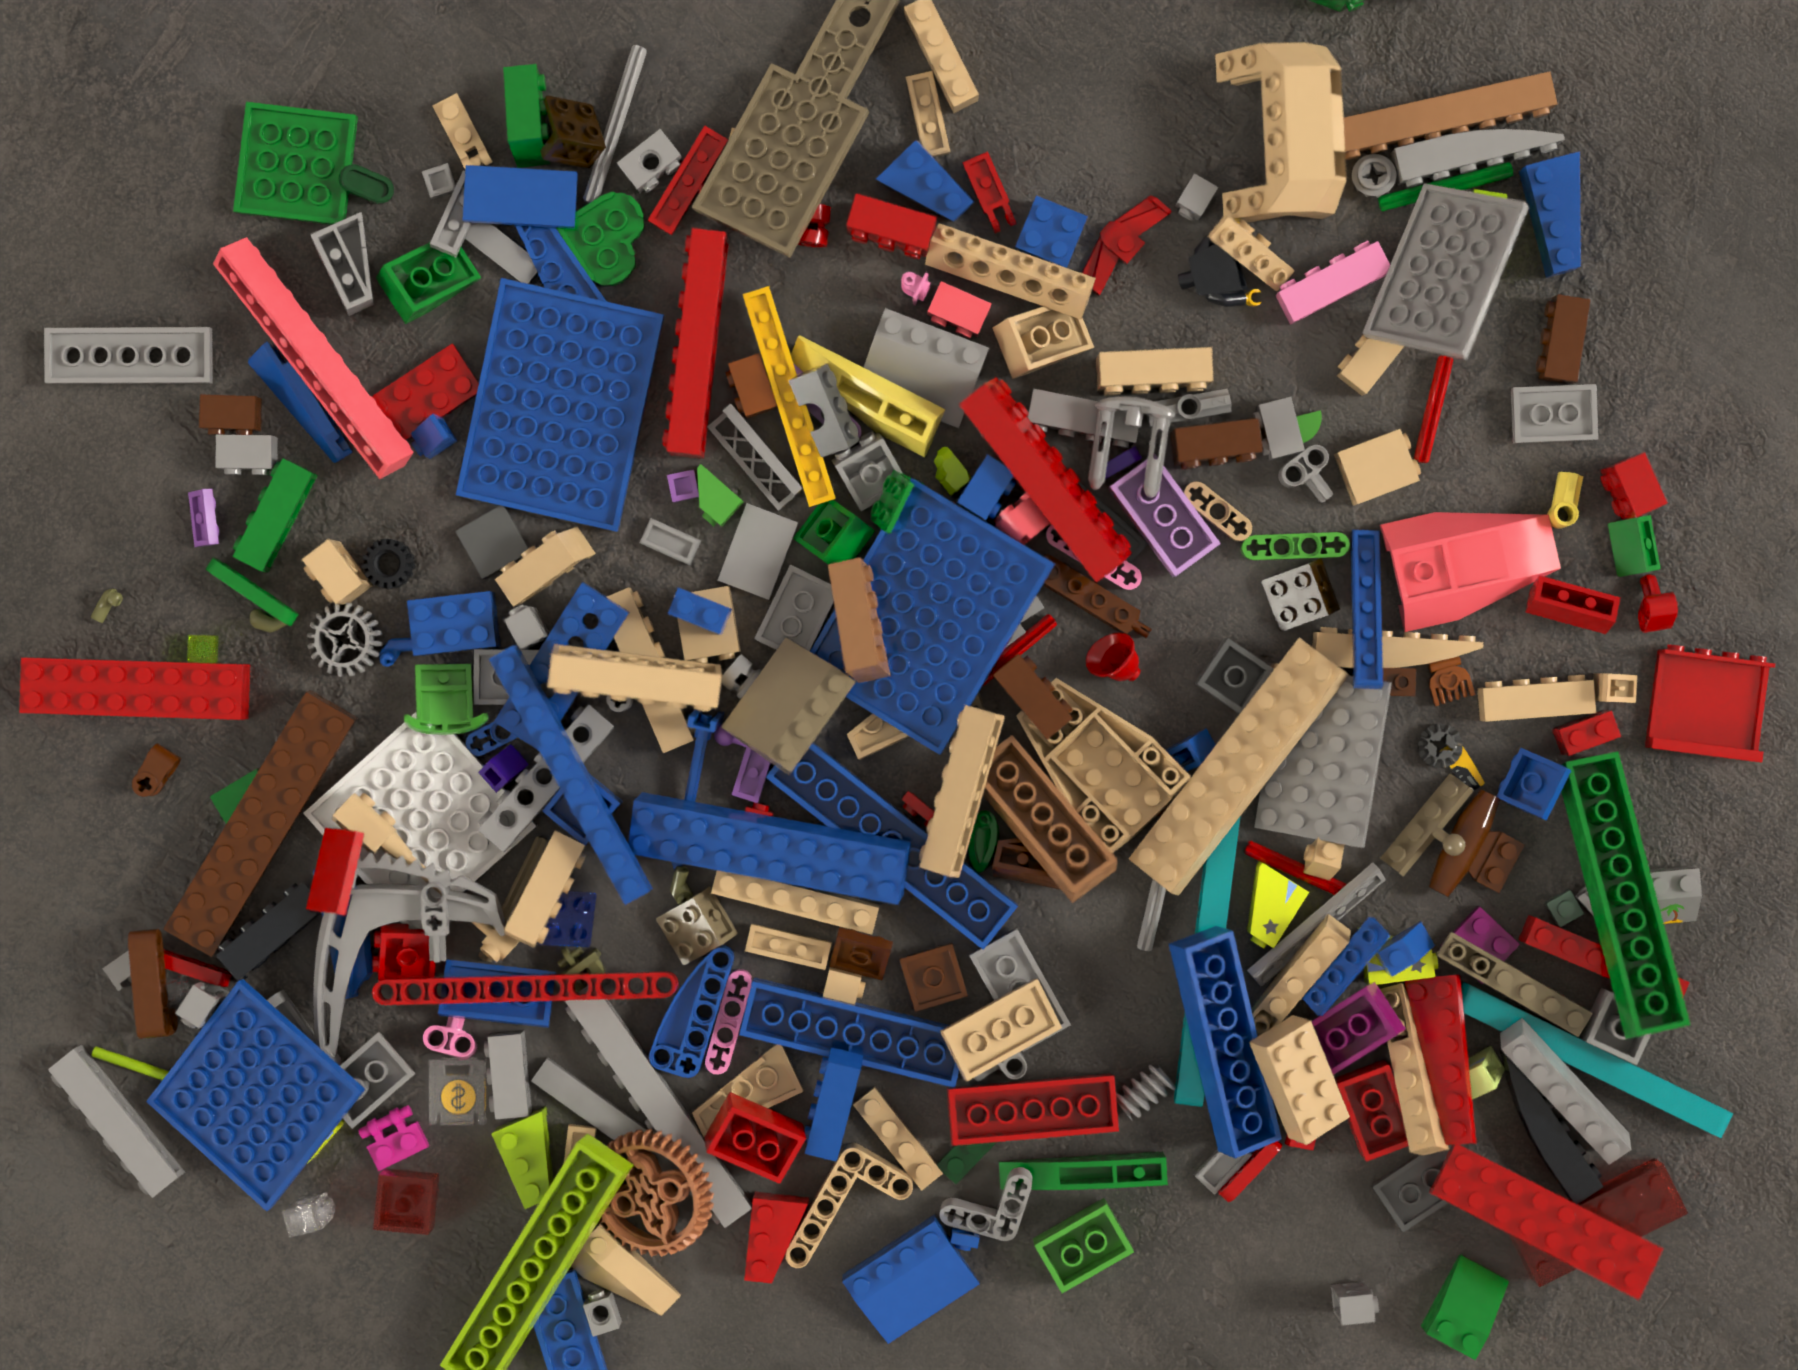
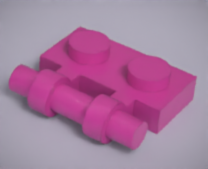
M409 1105L401 1109L396 1107L390 1110L388 1115L378 1120L374 1118L368 1121L366 1126L358 1129L362 1139L372 1135L376 1140L369 1144L367 1149L378 1171L430 1146L418 1121L407 1125L405 1118L413 1115ZM394 1124L398 1131L385 1136L383 1129Z

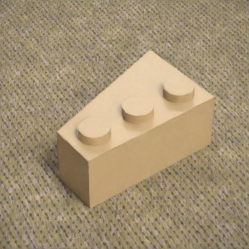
M578 527L558 534L556 531H552L541 539L543 542L538 548L532 546L521 554L523 559L518 563L512 561L501 568L503 574L497 577L495 581L513 607L526 602L551 585L562 574L573 570V566L586 558L589 559L596 554Z

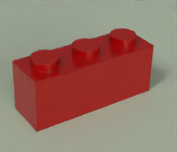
M1539 575L1530 588L1525 612L1607 634L1616 622L1620 597Z

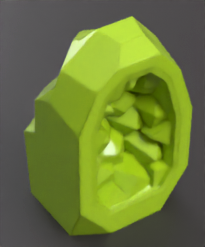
M942 447L937 451V456L934 460L937 468L935 477L947 493L952 496L968 484L972 477L948 447Z

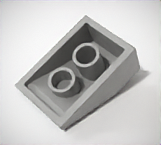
M380 1032L340 1065L365 1088V1091L343 1119L353 1129L415 1074Z

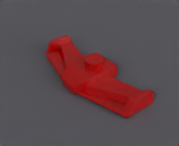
M1150 195L1115 221L1109 222L1099 233L1100 237L1082 271L1083 274L1096 278L1092 291L1098 296L1102 293L1118 259L1127 265L1144 246L1145 242L1138 236L1172 213L1158 198Z

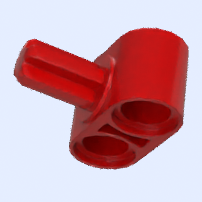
M1647 574L1641 577L1640 584L1644 597L1638 610V621L1642 633L1671 629L1678 614L1675 594L1673 592L1661 593L1655 575Z

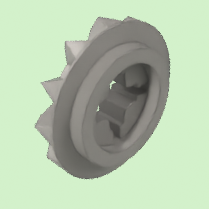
M1370 154L1362 157L1356 162L1352 170V182L1356 190L1363 193L1366 197L1376 196L1379 198L1381 195L1389 193L1396 182L1397 173L1394 164L1387 157L1379 154ZM1371 167H1373L1376 175H1381L1378 177L1377 185L1373 183L1372 179L1366 178L1370 175Z

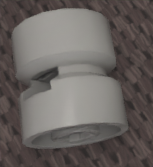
M741 654L723 674L721 684L730 691L736 690L737 697L741 700L761 670H753V663ZM742 674L748 677L743 684L738 679Z

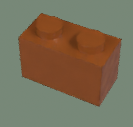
M760 353L728 363L730 371L725 373L730 388L736 386L739 397L734 398L739 414L745 413L748 419L778 408Z

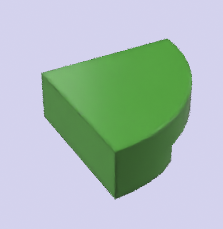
M1321 410L1297 416L1303 443L1309 441L1318 432L1322 419Z

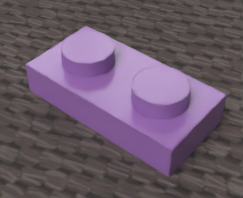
M201 489L188 492L194 547L219 544V528L216 524V501L213 497V490Z

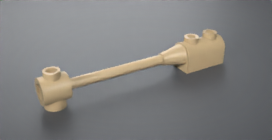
M354 793L333 814L332 820L343 830L364 833L362 847L369 853L372 852L375 855L382 849L396 860L403 856L408 865L416 859L393 827L396 823L395 819L385 811L379 815L372 808L375 802L367 794L362 793L359 797ZM421 877L426 883H428L429 880L427 878ZM432 887L442 896L440 889H438L437 887ZM472 922L487 936L481 942L483 945L480 950L495 963L500 959L503 961L520 942L506 934L500 936L492 925Z

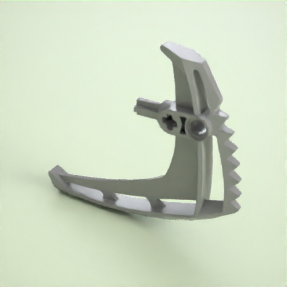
M372 852L364 859L359 856L351 889L352 898L342 937H338L334 933L338 914L324 913L320 926L314 971L315 1044L339 1066L341 1065L342 1060L337 1054L345 997L358 952L370 930L398 921L421 920L425 935L429 936L430 961H446L445 935L450 933L449 923L451 920L494 925L500 936L505 935L506 923L496 893L465 876L451 879L449 869H445L437 874L434 863L423 868L418 859H415L408 865L403 856H400L396 862H393L387 853L382 856L380 861H377ZM359 868L394 870L425 877L429 880L425 886L400 884L355 885ZM450 885L474 891L487 897L488 899L467 893L452 891L450 889ZM430 887L440 889L442 897H433L429 891ZM434 915H437V920L442 921L440 924H437L436 920L431 918ZM331 946L339 951L333 991L326 987ZM326 1002L331 1007L329 1044L326 1031Z

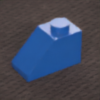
M434 413L411 433L414 438L411 444L419 456L424 455L429 459L458 442L445 420Z
M1206 728L1183 739L1165 751L1187 772L1200 766L1216 744Z
M1419 921L1387 940L1375 955L1385 972L1393 977L1417 963L1435 944L1422 922Z

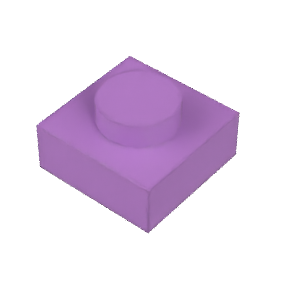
M694 469L667 475L673 503L699 497Z

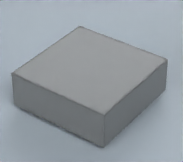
M448 163L422 171L431 199L454 192L456 183Z

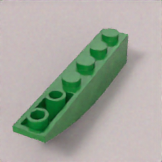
M1163 1151L999 1161L1001 1190H1004L1010 1171L1018 1167L1025 1168L1032 1174L1031 1190H1084L1168 1185L1166 1156ZM1018 1179V1181L1016 1182L1015 1190H1020L1021 1183L1024 1182V1179Z

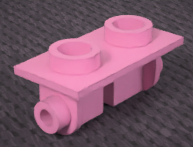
M907 272L901 278L902 291L913 297V305L916 306L918 300L924 301L931 284L928 282V273H925L922 278L912 272Z

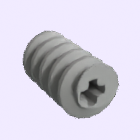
M1148 1065L1150 1075L1142 1071L1139 1072L1142 1081L1139 1082L1132 1078V1089L1123 1085V1096L1116 1092L1117 1103L1131 1120V1114L1138 1118L1141 1117L1140 1107L1146 1111L1150 1110L1148 1100L1155 1104L1159 1103L1157 1093L1166 1097V1086L1172 1090L1176 1089L1160 1066L1155 1068L1152 1065Z

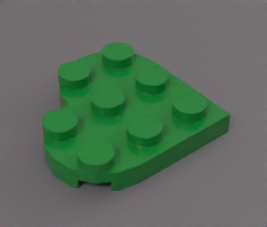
M615 192L604 194L576 211L575 229L557 228L588 276L600 286H615L623 283L636 268V254L632 244L644 231L645 223L641 206L632 196Z

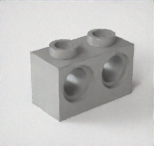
M201 981L191 987L175 1014L182 1017L181 1022L191 1028H201L207 1023L230 992L220 986Z
M1364 1281L1331 1285L1333 1312L1341 1325L1375 1322V1313H1379L1377 1296H1373L1372 1289H1368Z

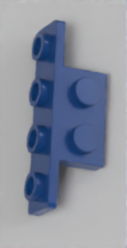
M1369 917L1349 940L1347 946L1302 997L1318 1016H1323L1388 940L1390 937L1389 933L1372 917Z

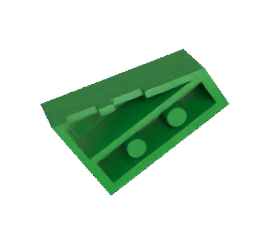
M537 64L503 67L507 137L517 168L550 165V161L543 160L540 152L550 138L548 124L545 121V115L548 114L542 91H546L544 74H539Z

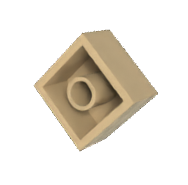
M328 539L302 559L306 564L304 567L305 572L313 581L316 579L323 587L321 593L330 603L333 601L335 604L345 605L347 602L351 603L373 586L340 541Z

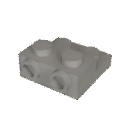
M869 432L859 438L860 444L851 449L847 448L834 454L836 457L831 460L860 511L870 507L880 499L883 493L884 481L892 474L893 470L902 473L879 432L875 435L873 432Z

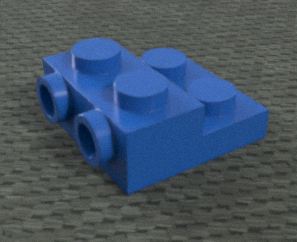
M1520 748L1518 754L1511 761V768L1506 778L1499 785V792L1496 797L1507 804L1547 821L1571 770Z

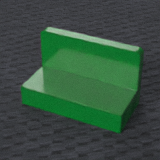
M1651 515L1608 523L1618 577L1661 569Z

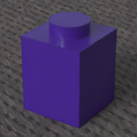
M510 744L489 760L478 773L497 793L514 780L529 764L525 761L522 754Z

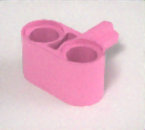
M448 1017L446 1026L433 1025L427 1028L423 1034L424 1045L437 1053L467 1059L472 1057L477 1050L476 1040L470 1034L462 1031L464 1018ZM434 1032L443 1033L444 1040L439 1046H432L430 1043V1037ZM463 1038L469 1039L471 1043L469 1050L465 1053H459L456 1048L457 1042Z

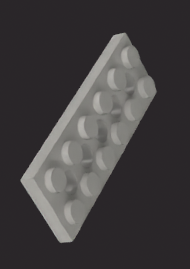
M44 328L45 383L213 384L212 328ZM77 348L80 352V359L76 363L71 364L67 359V354L71 349ZM100 348H104L108 354L107 360L103 363H97L94 357L95 352ZM127 348H132L135 352V359L131 363H125L122 359V353ZM155 348H160L163 353V357L158 363H152L149 358L150 352ZM182 348H187L190 351V359L185 363H180L177 359V353Z

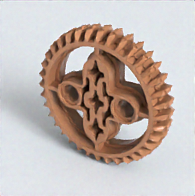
M640 1129L634 1133L632 1131L627 1132L625 1135H620L614 1141H611L607 1147L620 1156L626 1152L628 1157L626 1160L632 1163L633 1167L625 1178L627 1183L620 1186L600 1218L599 1223L605 1222L607 1225L606 1231H612L615 1239L620 1238L622 1246L630 1244L631 1252L639 1248L641 1255L649 1251L651 1257L656 1256L658 1253L662 1257L668 1253L670 1255L675 1254L678 1250H684L687 1246L692 1245L708 1226V1220L712 1215L710 1210L714 1205L710 1200L715 1194L709 1191L713 1183L706 1181L710 1172L702 1171L705 1162L698 1163L696 1161L698 1153L691 1155L688 1152L690 1146L683 1148L681 1146V1139H677L675 1142L672 1141V1134L663 1137L662 1130L654 1134L652 1129L645 1132ZM650 1151L667 1157L679 1168L663 1172L656 1156ZM690 1190H692L694 1201L693 1216L688 1225L682 1231L676 1233L675 1227L679 1219L676 1203L686 1199ZM640 1214L646 1229L651 1234L636 1228L625 1217Z

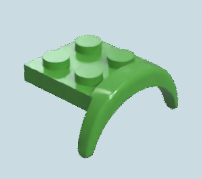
M471 664L415 665L416 719L410 715H404V722L410 729L424 734L451 735L473 731L487 722V713L473 718Z

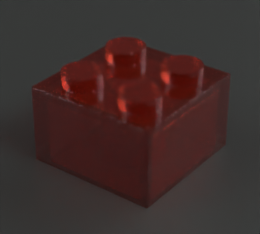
M384 1169L378 1175L373 1230L429 1235L435 1225L439 1174Z

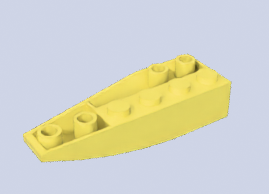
M800 335L797 337L791 353L794 365L805 372L828 364L830 370L835 374L836 385L840 395L846 400L847 409L874 432H879L881 436L922 457L927 455L945 412L944 408Z

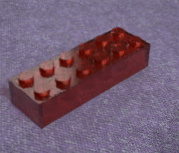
M1656 1158L1603 1183L1604 1187L1577 1204L1639 1237L1688 1214L1665 1165ZM1509 1234L1531 1280L1538 1287L1544 1286L1576 1270V1268Z

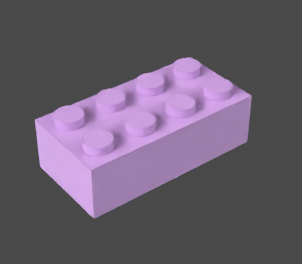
M1146 460L1111 485L1108 490L1170 575L1176 577L1221 543L1164 465L1160 490L1153 498L1145 495L1143 485L1147 465Z

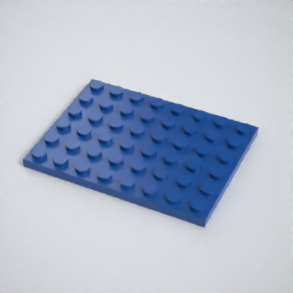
M501 278L456 495L618 532L665 315Z
M911 478L910 481L914 483V486L892 532L888 534L881 529L863 560L867 565L871 566L873 572L871 586L872 591L875 592L878 608L876 610L882 626V637L891 676L862 683L856 681L846 697L937 754L942 755L959 727L957 720L960 712L964 710L965 705H972L1055 563L914 478ZM834 609L810 652L853 679L845 671L836 610Z

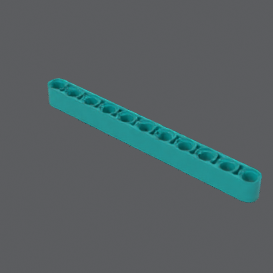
M1240 817L1204 862L1195 934L1214 926L1226 929ZM1184 1012L1175 1082L1176 1089L1174 1090V1104L1202 1107L1205 1094Z
M1462 983L1461 990L1465 1014L1502 1032L1523 1018L1563 1062L1722 1138L1733 1116V1113L1587 1043L1468 983Z

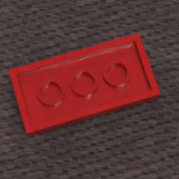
M452 343L372 397L384 415L392 421L394 428L401 437L408 441L413 438L411 433L433 413L443 418L477 395L479 382Z

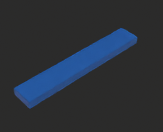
M1352 530L1350 534L1353 688L1382 689L1380 531Z

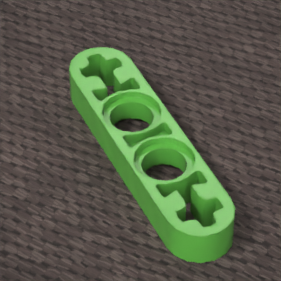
M1339 532L1253 535L1243 540L1241 553L1245 558L1253 561L1336 558L1348 552L1350 543L1347 536ZM1320 537H1325L1323 543L1333 542L1334 537H1338V541L1343 542V547L1339 548L1338 553H1335L1334 548H1324L1325 554H1321L1322 542ZM1306 538H1311L1316 542V550L1312 554L1305 553L1301 548L1302 541ZM1265 539H1270L1268 545L1270 556L1265 555L1266 550L1256 551V556H1252V552L1246 549L1252 543V540H1255L1256 545H1266ZM1278 539L1286 540L1289 545V550L1284 555H1279L1274 550V543Z

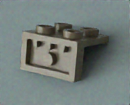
M711 887L704 889L656 919L683 965L714 950L738 934L716 895L711 893Z

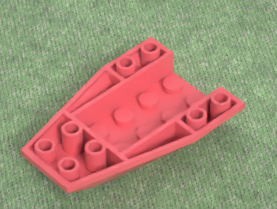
M1434 512L1380 525L1386 552L1390 551L1402 603L1398 607L1404 632L1460 620L1535 582L1539 575L1545 577L1561 569L1549 515Z

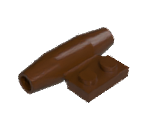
M1481 789L1459 816L1450 833L1458 834L1464 839L1465 849L1460 855L1451 856L1442 848L1429 888L1449 897L1464 876L1469 873L1472 880L1494 892L1500 893L1525 845L1503 832L1490 831L1500 802L1499 798Z

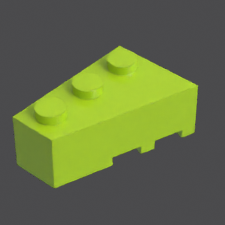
M546 1106L532 1112L528 1117H520L499 1126L491 1133L524 1209L539 1204L553 1182Z

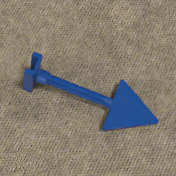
M695 709L689 715L687 727L696 728L694 735L696 742L684 800L696 801L707 742L711 739L712 732H715L723 723L725 712L719 711L712 718L711 715L702 714L703 711ZM671 862L674 870L676 866H682L681 863Z

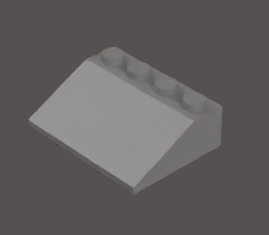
M885 308L863 368L944 408L945 412L940 422L959 428L965 413L959 404L972 394L989 348Z

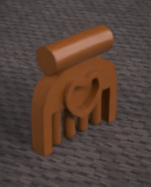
M1459 656L1428 663L1430 673L1435 672L1429 678V689L1434 706L1440 705L1435 688L1438 690L1442 704L1446 703L1442 687L1446 690L1449 702L1453 701L1452 690L1454 691L1455 698L1457 700L1460 699L1457 687L1459 684L1462 695L1466 698L1468 695L1464 680L1466 681L1469 695H1475L1469 673L1466 669L1457 666L1461 665Z

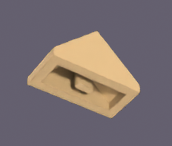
M1593 674L1595 701L1636 703L1637 675Z

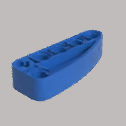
M721 945L710 951L688 976L675 995L661 1022L649 1053V1061L654 1068L684 1078L694 1077L698 1073L703 1063L735 956L730 947ZM717 952L726 953L729 962L726 965H718L714 960V954ZM710 978L717 979L721 985L720 989L715 992L710 991L706 986V980ZM706 1004L710 1006L712 1015L708 1018L700 1016L698 1013L700 1005ZM692 1031H700L704 1035V1042L700 1044L693 1043L690 1039V1033ZM658 1049L667 1050L670 1059L666 1062L659 1061L655 1055ZM687 1058H692V1064L696 1065V1067L692 1066L691 1069H686V1064L682 1060L686 1061Z

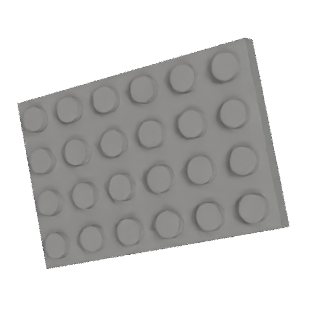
M1423 184L1363 330V335L1374 340L1467 360L1527 212L1528 206L1526 202Z
M1348 676L1260 790L1254 828L1318 839L1319 837L1323 841L1360 848L1365 847L1391 682L1383 681L1382 689L1353 688V676Z

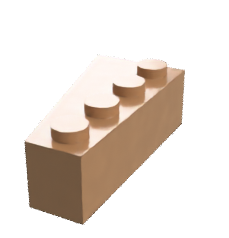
M861 558L829 564L828 568L846 673L858 683L890 677L882 637V626L876 610L878 608L875 592L872 591L871 581H873L871 566L867 565Z

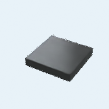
M500 505L455 531L482 579L501 570L508 563L522 558L521 554L529 549L506 506Z

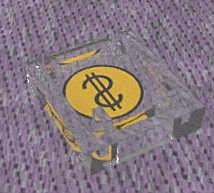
M486 1058L429 1059L430 1125H436L437 1113H441V1125H474L475 1113H478L479 1125L486 1124ZM445 1065H470L469 1074H445Z

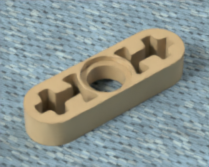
M1192 482L1185 487L1183 493L1196 511L1234 541H1242L1251 535L1252 524L1250 520L1205 484ZM1199 487L1202 490L1200 495L1206 500L1209 495L1214 498L1206 505L1204 511L1200 508L1204 504L1199 499L1191 501L1190 497L1192 494L1189 492L1190 488L1195 490ZM1218 503L1225 508V515L1222 519H1214L1210 515V508L1213 504ZM1231 512L1235 515L1231 519L1236 524L1244 522L1243 529L1246 531L1244 535L1239 533L1236 536L1233 533L1235 528L1229 523L1226 525V528L1221 525L1229 518Z

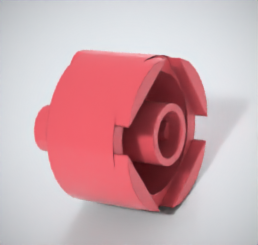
M1027 492L1013 505L1011 504L993 520L995 528L1023 545L1027 544L1042 532L1047 525L1051 524Z

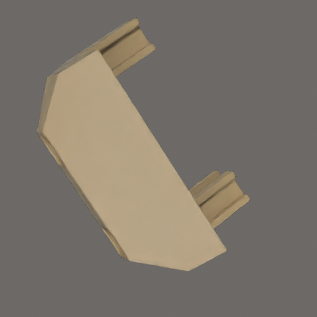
M1260 43L1215 54L1217 82L1231 81V85L1236 86L1260 80L1262 82L1266 185L1222 193L1223 216L1232 217L1237 222L1243 219L1246 223L1287 215L1324 219L1334 215L1346 182L1341 67L1328 48L1310 43Z

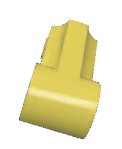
M1558 472L1552 506L1547 513L1552 527L1562 529L1577 521L1579 516L1577 507L1583 476L1571 472ZM1559 508L1567 512L1568 519L1566 522L1558 518Z

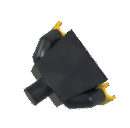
M1208 235L1194 249V255L1188 258L1191 270L1178 274V281L1182 290L1195 286L1198 296H1205L1210 303L1224 307L1244 306L1245 304L1254 307L1262 303H1255L1251 299L1252 293L1261 292L1259 289L1244 293L1248 288L1241 263L1213 242Z

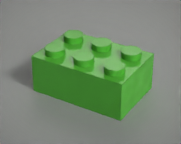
M1105 1198L1033 1238L1035 1248L1061 1293L1066 1292L1134 1253L1130 1241Z

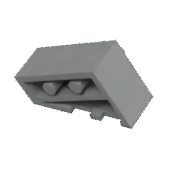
M362 212L310 234L312 242L348 316L373 306L374 301Z

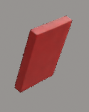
M325 828L306 906L307 910L338 915L346 914L363 843V832Z

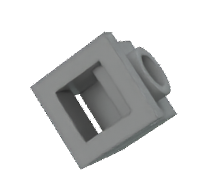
M127 951L102 968L118 991L131 985L129 951Z

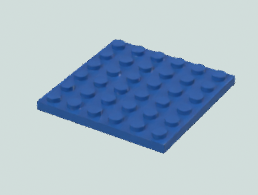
M242 979L236 983L146 1102L264 1210L268 1211L302 1171L365 1091V1088Z

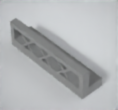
M730 404L723 410L724 413L707 427L779 511L800 494L803 488L733 405ZM729 418L735 425L734 437L722 436L716 427ZM738 430L745 438H737ZM726 440L734 441L733 448ZM737 441L749 442L753 446L752 458L739 457L736 453ZM756 451L763 459H755ZM744 461L751 462V470ZM755 462L767 463L770 466V479L756 477L754 474ZM775 472L781 480H773V473ZM761 482L769 483V491ZM773 483L785 484L791 491L779 503L772 496Z

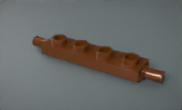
M1048 553L1043 556L1055 563L1043 584L1045 587L1120 633L1128 634L1133 630L1145 637V639L1148 637L1152 628L1138 621L1140 610Z

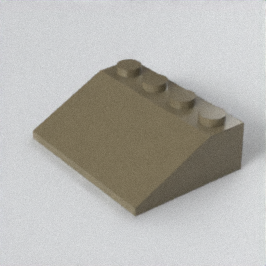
M785 638L721 728L790 776L856 681L830 663Z

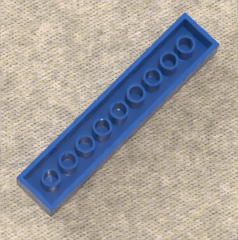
M814 742L790 776L776 766L766 776L768 780L828 827L911 842L905 888L983 950L1018 907L1016 902L965 862H963L960 877H949L920 868L921 861L919 855L922 847L926 845L928 833Z
M644 792L633 803L628 843L634 855L893 904H899L904 895L911 842Z

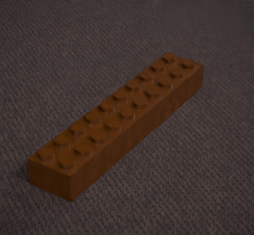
M312 690L304 694L163 930L213 957L358 717Z

